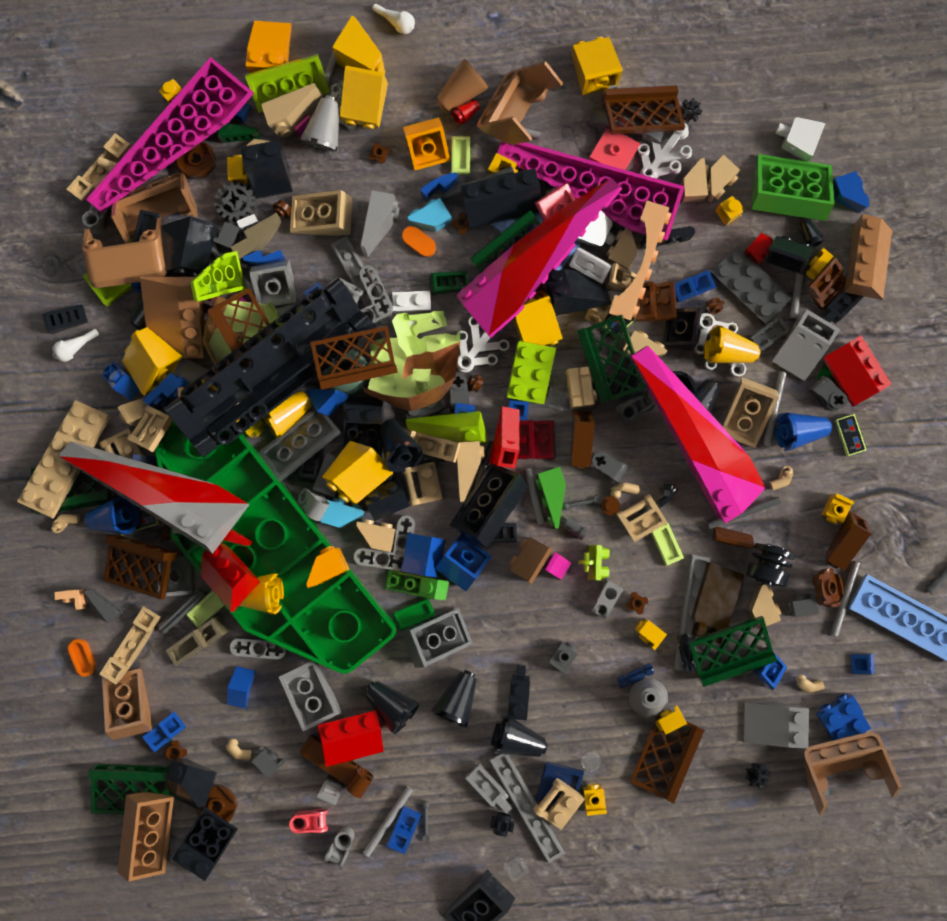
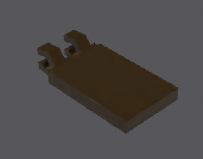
M707 562L691 618L695 619L692 635L698 637L705 636L707 626L712 627L710 633L730 626L744 574ZM716 638L714 642L721 644L723 638Z

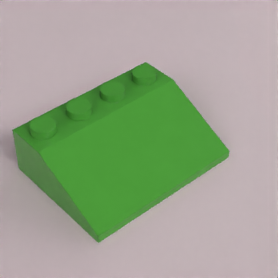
M762 154L757 155L752 190V210L827 221L834 206L832 165Z

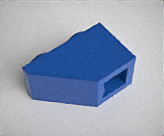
M857 171L835 178L833 180V192L835 202L861 213L869 207V197L863 190V182L861 177L858 176Z
M114 361L104 368L101 376L114 390L131 401L139 391L133 378Z

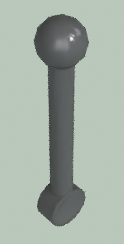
M596 496L591 500L570 504L563 503L562 509L568 510L569 507L590 503L599 504L601 498Z
M428 801L422 803L424 808V835L422 841L425 843L430 840L428 834V807L430 804Z

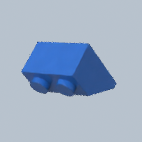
M460 534L435 569L466 592L492 556Z

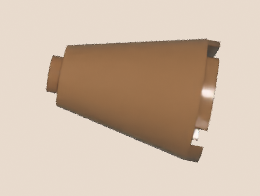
M464 59L459 63L438 94L437 98L439 101L437 104L443 111L447 109L450 112L455 107L485 92L489 87L470 63Z

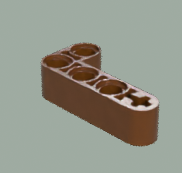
M311 734L300 750L302 756L347 785L346 790L359 799L363 796L374 778L368 770L353 760L325 767L320 740L315 735Z

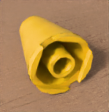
M721 325L713 326L708 333L711 335L709 341L705 340L704 359L708 360L707 362L753 363L760 356V349L757 344Z
M296 392L262 419L271 428L270 432L274 437L279 438L312 407V402L307 392Z
M277 573L257 577L260 583L239 606L270 614L278 613L282 605H279V600L283 599L284 596L282 579L277 578Z

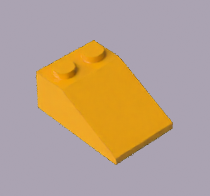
M254 21L246 56V68L249 73L288 63L291 23Z

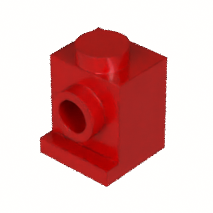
M761 233L744 253L758 265L769 253V247L773 243V239L769 235Z

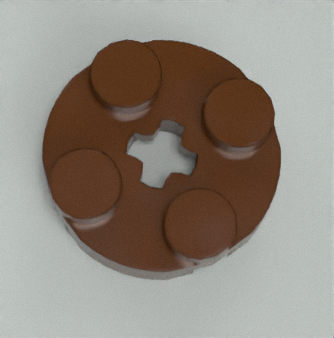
M200 142L179 157L177 164L185 175L191 179L206 177L216 168V157L214 151L207 143ZM195 155L201 157L198 163H192Z
M833 568L821 569L817 575L812 577V583L815 586L817 595L816 602L819 606L823 605L826 608L838 607L842 602L839 601V598L844 594L842 579L839 574L833 572L835 571Z
M219 784L212 786L205 807L229 822L235 815L238 802L234 793L229 788ZM213 801L221 803V810H214L212 808L214 806ZM197 809V815L199 817L202 811Z

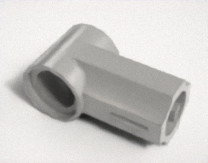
M91 204L89 211L83 214L82 222L91 232L101 233L105 229V218L110 207L101 213Z

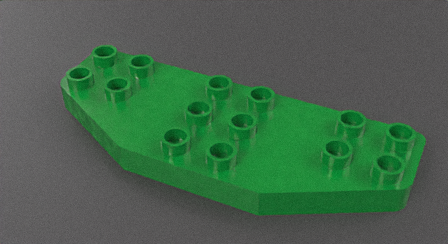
M226 412L219 418H217L215 421H213L211 424H209L208 427L212 425L214 422H216L218 419H220L222 416H224ZM172 421L155 448L158 467L216 484L248 503L249 506L232 527V530L250 539L252 544L245 546L225 540L221 543L228 546L256 577L277 573V578L282 579L284 596L283 599L279 600V605H282L278 613L270 614L238 606L234 612L230 611L245 631L342 674L352 672L396 635L397 625L349 565L350 570L314 587H307L306 584L316 557L321 555V550L333 545L314 521L305 514L298 501L282 481L276 477L243 433L229 444L218 445V448L203 458L175 422ZM170 527L173 541L201 575L202 554L206 549L182 534H173V530Z

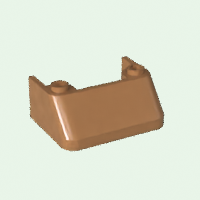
M546 61L510 71L502 79L480 117L477 126L482 132L508 145L531 141L532 137L520 124L532 103L544 100L548 89L560 87L563 85V82Z
M183 172L174 173L134 189L112 204L111 214L126 244L129 243L130 235L134 236L140 210L159 213L161 215L160 218L176 212L185 216L193 214L194 217H198L197 205Z
M157 218L156 230L144 231L140 236L139 242L103 247L100 240L93 239L90 230L85 229L82 251L91 286L103 288L140 282V277H164L167 271L165 269L161 234L162 219Z
M866 732L809 746L804 752L803 759L807 785L819 815H823L828 806L823 794L828 788L826 778L828 775L862 767L868 778L872 780H885L891 797H896L902 788L883 741L874 732Z

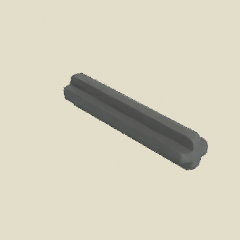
M198 588L158 625V629L162 633H167L206 596V593L201 588Z

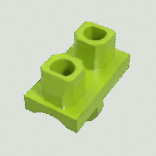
M588 545V553H584V560H578V564H584L587 580H601V578L609 577V568L601 567L602 559L609 558L610 550L603 548L602 545Z

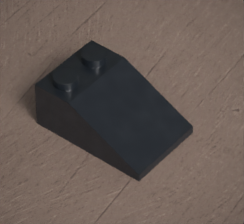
M562 269L549 272L546 285L555 316L611 304L604 282L601 284L582 272Z
M487 869L451 904L443 915L449 921H498L508 913L515 897Z

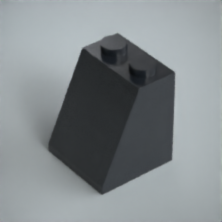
M279 140L240 147L244 168L256 199L293 192L287 157Z
M189 216L162 225L161 234L166 271L173 272L177 276L196 277L206 269L210 260L216 224Z

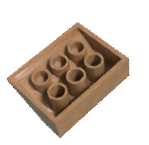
M140 277L146 327L181 354L182 358H204L207 349L203 343L205 330L203 300L194 301L190 284L195 277Z

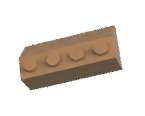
M862 214L854 224L845 293L878 300L883 299L892 229L882 218Z
M149 792L126 795L117 872L128 882L165 874L174 801L173 796Z

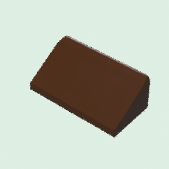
M722 527L714 528L713 541L746 549H753L755 546L751 534Z

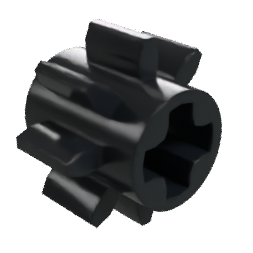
M694 98L689 102L685 99L682 102L683 106H680L686 123H689L692 119L696 122L699 119L698 115H701L703 112L700 109L701 102L698 103Z
M751 763L752 768H746L745 779L751 782V787L764 788V783L770 782L771 771L765 768V764Z
M497 812L496 817L492 816L490 828H494L493 833L503 837H507L508 832L513 833L515 823L511 820L512 816L503 812Z

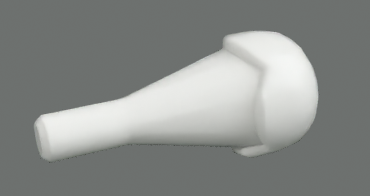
M378 4L373 5L372 10L384 16L399 33L409 34L414 29L415 20L410 13L388 10Z
M93 329L76 338L65 341L59 340L52 347V355L61 362H67L73 359V355L86 342L97 337L99 333L96 329Z

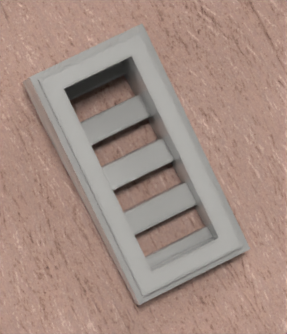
M328 775L317 797L332 805H336L345 784L332 775Z

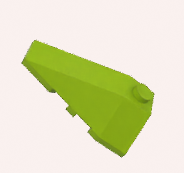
M237 251L222 254L190 282L195 302L246 289Z
M481 411L406 419L408 430L457 443L479 441L480 444H488Z

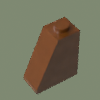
M573 410L570 462L571 466L578 469L591 467L595 425L592 411Z
M851 511L848 513L826 552V558L830 566L835 569L839 567L842 570L847 568L872 534L867 520Z

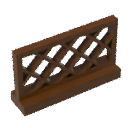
M678 86L605 89L601 105L602 108H605L611 134L684 130L685 124L677 98ZM664 104H673V110H670ZM646 105H654L657 108L655 111H652ZM628 106H636L639 109L634 112ZM611 107H618L621 110L616 113ZM659 110H662L663 112L668 114V116L666 118H663L662 116L657 114V112ZM644 111L650 116L648 119H645L639 113ZM623 112L632 116L629 121L621 116ZM672 117L678 121V124H672L668 119ZM652 118H655L656 120L661 122V124L654 125L650 122V120ZM634 119H637L638 121L643 123V125L636 126L631 122ZM618 120L621 123H623L624 126L615 127L614 122Z
M250 288L207 309L232 352L243 344L244 338H251L245 336L248 325L258 327L259 332L265 328L262 326L263 321L266 326L270 324ZM247 293L252 300L250 308L239 305L240 298ZM227 304L235 306L233 317L225 316L220 308ZM253 304L256 306L257 310L252 309ZM238 307L249 310L246 321L235 319ZM252 311L260 313L262 317L260 325L249 322ZM227 319L232 320L231 325L228 323ZM234 321L245 324L243 335L234 333L232 330Z
M387 325L310 341L318 384L321 390L398 373ZM384 331L385 339L381 345L372 340L376 332ZM357 336H364L368 339L362 349L353 344ZM338 340H344L349 343L343 353L334 348ZM370 341L379 346L374 356L365 351ZM325 344L329 347L324 357L317 354L315 345ZM351 345L360 350L355 360L345 355ZM382 349L388 352V361L381 362L376 359ZM332 350L341 355L336 364L326 359ZM363 353L372 358L368 365L365 366L357 363ZM344 357L353 362L347 370L338 367ZM324 361L333 366L329 374L321 375L320 367Z
M106 535L105 543L109 544L103 581L158 599H165L172 560H177L178 552L121 535ZM116 549H118L121 555L119 559L115 557ZM130 554H133L135 562L132 564L128 559ZM145 558H147L150 564L146 569L142 563ZM124 561L126 566L124 571L119 566V563ZM164 563L163 572L160 574L157 565ZM137 565L141 571L138 576H136L133 570ZM113 568H115L118 575L115 578H111ZM153 570L156 577L152 581L148 575V572ZM128 572L132 579L129 583H127L124 576ZM142 577L144 578L147 584L143 588L141 587L139 580ZM156 582L160 585L159 593L156 592L153 586Z
M686 721V726L691 727L689 735L680 738L676 729L678 739L667 743L663 733L664 730L655 732L657 725L654 722L630 780L631 783L661 796L673 804L705 731L704 728ZM661 733L665 744L654 747L652 738L654 735ZM680 741L682 751L680 754L673 756L669 745ZM651 743L653 749L648 750L649 745ZM667 746L671 757L660 761L656 750ZM654 751L658 762L647 766L644 757L647 753ZM672 760L675 766L674 771L665 774L661 764ZM659 765L663 775L652 779L648 768ZM646 770L650 780L644 783L636 780L638 772ZM663 778L667 784L664 793L657 790L654 784L655 781Z

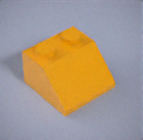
M439 117L403 127L414 170L450 161L444 129Z
M329 546L320 551L321 555L316 557L306 584L308 588L350 570L340 548Z

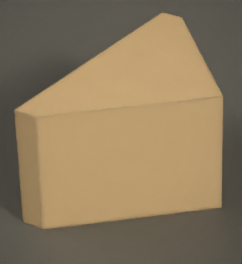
M613 263L609 271L606 288L624 292L637 274Z

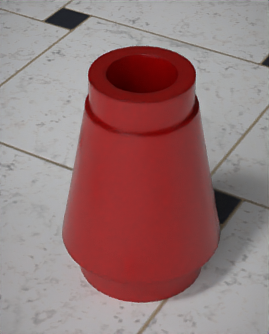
M472 100L455 107L454 111H452L454 121L458 125L465 124L480 110V105L476 100Z

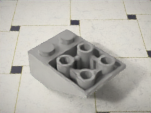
M805 310L797 318L791 331L773 358L772 363L805 381L828 350L840 329L811 311Z

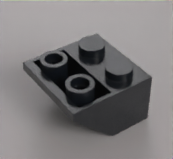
M394 472L364 497L374 521L410 507L397 472Z

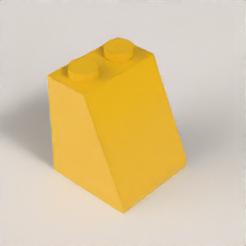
M351 16L332 47L337 64L343 68L351 66L385 74L381 52L357 19Z
M598 37L593 41H580L573 45L571 55L582 95L603 91L612 85L618 86L623 70L609 37Z
M345 66L340 118L344 121V124L349 126L359 124L369 130H374V127H380L388 86L384 73Z
M543 290L535 291L536 294L533 298H528L523 304V310L513 318L514 325L521 341L539 345H555L558 343V340L563 338L550 297Z
M148 327L140 331L137 330L132 334V340L125 349V355L122 359L123 364L144 396L156 388L170 373L173 374L182 358L181 354Z
M349 441L322 478L327 482L326 486L329 489L339 493L338 497L342 501L357 504L394 472L388 469L385 461L371 447Z

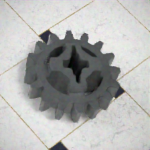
M230 181V186L223 184L224 190L218 189L220 195L214 197L218 201L214 205L216 208H219L217 212L219 215H222L224 220L229 218L230 221L234 222L235 219L238 221L241 218L247 217L248 214H253L251 209H256L253 203L256 202V198L253 196L252 189L248 190L247 184L242 187L240 181L236 185Z

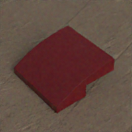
M554 420L519 421V454L517 460L555 459Z

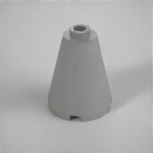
M326 95L325 98L320 99L300 140L303 143L319 149L327 147V151L337 152L339 103L336 102L337 99L335 97Z
M644 678L634 683L631 687L629 703L638 715L652 718L660 715L665 710L668 703V694L665 687L659 681L652 678ZM652 694L654 701L648 702L647 696Z

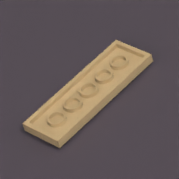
M75 400L17 502L54 519L80 473L79 469L59 458V454L70 441L94 448L110 416Z

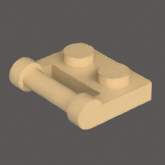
M147 405L144 410L145 414L133 433L129 434L126 439L153 453L173 420L169 415Z
M130 428L99 443L101 449L113 454L115 453L111 445L115 443L120 456L131 459V454L143 455L139 445L126 439L129 434L133 433Z
M435 462L417 465L414 468L408 467L405 468V472H402L406 481L410 506L443 499ZM417 472L423 498L417 499L412 473Z
M650 494L644 496L643 500L628 509L620 510L616 513L633 542L640 540L668 523ZM646 506L651 508V510L630 522L627 520V517Z
M556 778L553 782V787L540 804H536L533 811L562 830L585 798L569 785ZM559 791H563V793L560 795V797L557 799L554 805L550 808L549 811H547L546 808L557 795V793Z

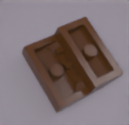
M833 257L808 285L811 297L820 310H825L846 284V278L842 274L845 270L836 257Z
M653 281L644 283L643 288H646L643 299H638L636 305L640 307L636 316L637 321L676 320L677 306L674 281L654 284Z

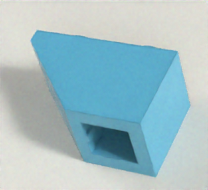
M440 198L430 200L424 208L413 210L409 214L410 216L407 217L410 226L434 232L439 231L452 222V217Z
M333 498V501L327 500L330 504L321 522L342 528L365 516L366 511L362 510L363 506L352 503L350 507L344 505V501Z

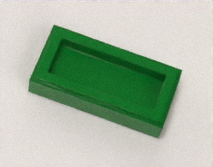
M429 598L393 613L400 631L436 616Z

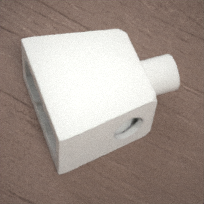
M796 117L790 126L779 123L775 134L785 137L782 149L803 161H809L815 152L825 123Z
M600 211L599 218L587 226V232L582 238L578 237L577 241L601 247L604 242L611 245L615 240V235L609 232L613 225L612 221Z

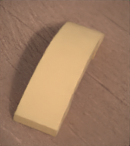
M115 133L103 146L105 151L100 157L118 163L128 152L131 145ZM98 159L82 177L78 175L66 189L82 202L90 196L109 174L107 169L98 166Z
M405 429L421 446L423 454L456 462L461 443Z
M143 606L133 621L134 625L113 657L109 658L100 675L117 684L140 654L161 616Z

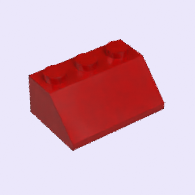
M862 335L822 358L852 407L891 385L887 375Z
M220 543L213 554L208 550L203 552L201 577L227 608L234 612L260 581L225 544Z
M376 710L320 724L317 727L325 767L384 752L381 728Z

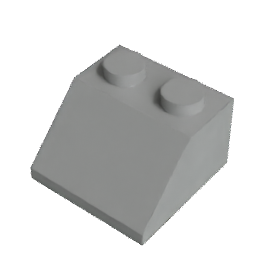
M290 260L252 266L249 274L258 303L268 304L271 301L273 306L296 302L295 283Z

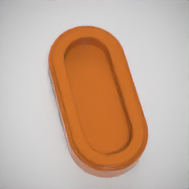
M409 226L404 229L402 238L406 245L423 257L434 255L436 244L433 239L417 227Z
M84 639L71 641L68 645V654L77 674L83 677L92 675L96 670L97 664L89 644Z

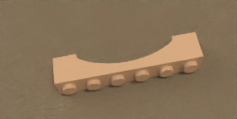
M646 201L640 219L641 222H644L646 228L644 259L630 286L619 296H614L609 314L615 316L623 315L628 320H632V317L636 318L640 308L636 306L638 299H643L646 288H643L644 281H649L652 270L649 269L651 261H656L659 252L655 250L657 243H662L665 232H662L664 224L668 225L672 214L668 213L669 207Z

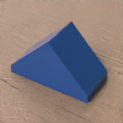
M307 389V394L316 411L331 416L348 398V394L335 389Z
M777 655V662L752 671L762 685L770 690L776 688L787 669V666Z
M236 666L227 688V705L247 708L256 670Z

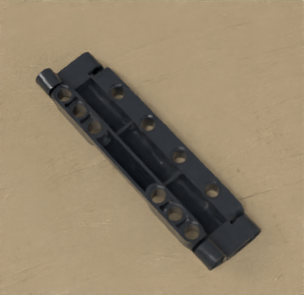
M337 278L324 289H317L187 385L181 391V396L166 406L164 410L201 456L205 458L218 448V445L231 443L317 377L312 350L310 349L302 355L311 348L310 341L320 340L334 329L336 330L326 338L367 330L375 326L371 319L360 311L345 284ZM357 336L353 344L357 345L359 337L361 338L362 336ZM338 340L334 348L343 353L349 343L344 340ZM325 344L315 345L317 354L324 357L329 347ZM352 345L347 351V353L354 348ZM332 350L326 359L335 363L341 355ZM324 361L320 367L321 373L331 365ZM213 382L212 386L207 388V386ZM248 396L245 400H243L241 403H239L237 406H235L233 409L227 412L230 408H232L234 405H236L238 402H240L242 399ZM227 412L224 416H222L220 419H218L216 422H214L212 425L208 427L209 424H211L213 421H215L217 418H219L221 415Z

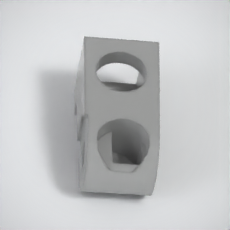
M606 579L591 612L605 619L624 589Z

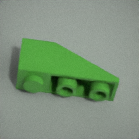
M560 467L537 474L538 478L535 479L538 490L541 489L544 496L541 497L543 507L548 508L550 514L547 516L548 523L554 529L559 528L566 488Z
M389 570L385 589L435 600H446L449 581Z

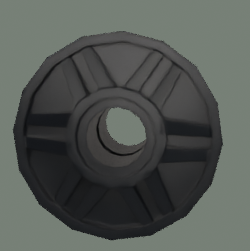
M755 543L754 548L762 551V553L752 552V556L759 559V563L749 562L746 575L755 578L757 582L769 586L786 587L790 575L782 571V567L792 568L793 564L786 562L785 559L794 560L795 555L776 545Z

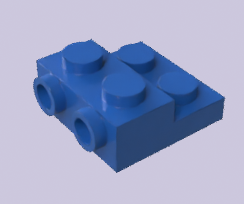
M170 373L143 401L148 406L157 410L164 409L170 404L169 400H176L178 398V387H186L190 382L181 375L176 376Z
M843 693L836 697L835 702L824 704L819 708L820 711L815 713L832 741L862 734L871 729L862 714L864 713L851 694Z

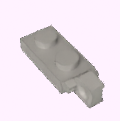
M480 763L465 776V779L491 807L497 809L500 806L506 814L512 809V805L506 800L509 797L506 791Z

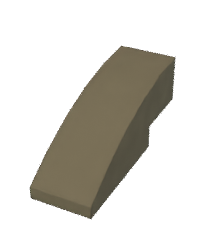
M277 213L245 230L244 233L247 238L231 246L233 252H238L241 264L245 263L242 257L258 250L261 251L270 242L282 222Z
M217 616L192 631L165 651L174 665L178 666L224 636L229 630L220 616Z

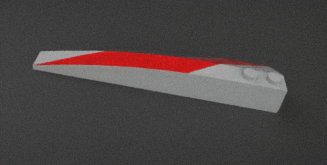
M70 441L59 454V458L212 554L249 506L248 503L216 484Z

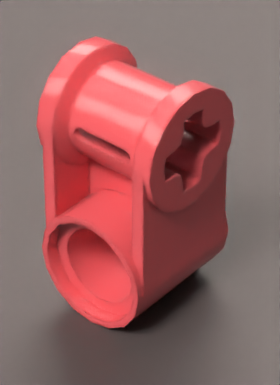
M319 808L295 812L289 823L291 831L298 834L328 831V826H326L327 809ZM301 818L304 821V825L298 826L294 820Z

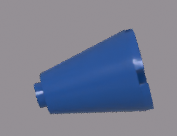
M784 412L778 414L775 422H778V428H774L779 447H784V451H790L828 436L832 431V424L826 417Z
M118 496L89 511L85 516L86 526L90 530L117 534L135 532L134 529L136 525L140 524L141 520L139 507L122 496Z

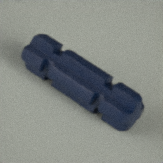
M650 663L645 664L643 668L639 667L627 673L625 677L624 675L618 677L617 682L621 688L629 686V683L633 684L644 679L646 675L654 674V669Z

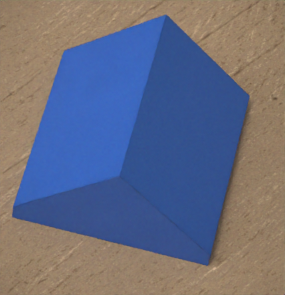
M407 533L401 571L438 577L439 571L435 568L442 559L445 539Z

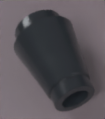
M806 219L800 223L805 243L809 244L812 248L823 243V235L811 219Z

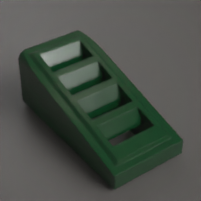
M227 123L219 129L218 138L222 143L261 139V134L255 127Z
M468 271L431 273L429 276L431 295L460 292L470 283ZM459 277H462L463 286H460ZM451 278H454L455 286H452ZM444 279L447 280L446 287L444 286Z

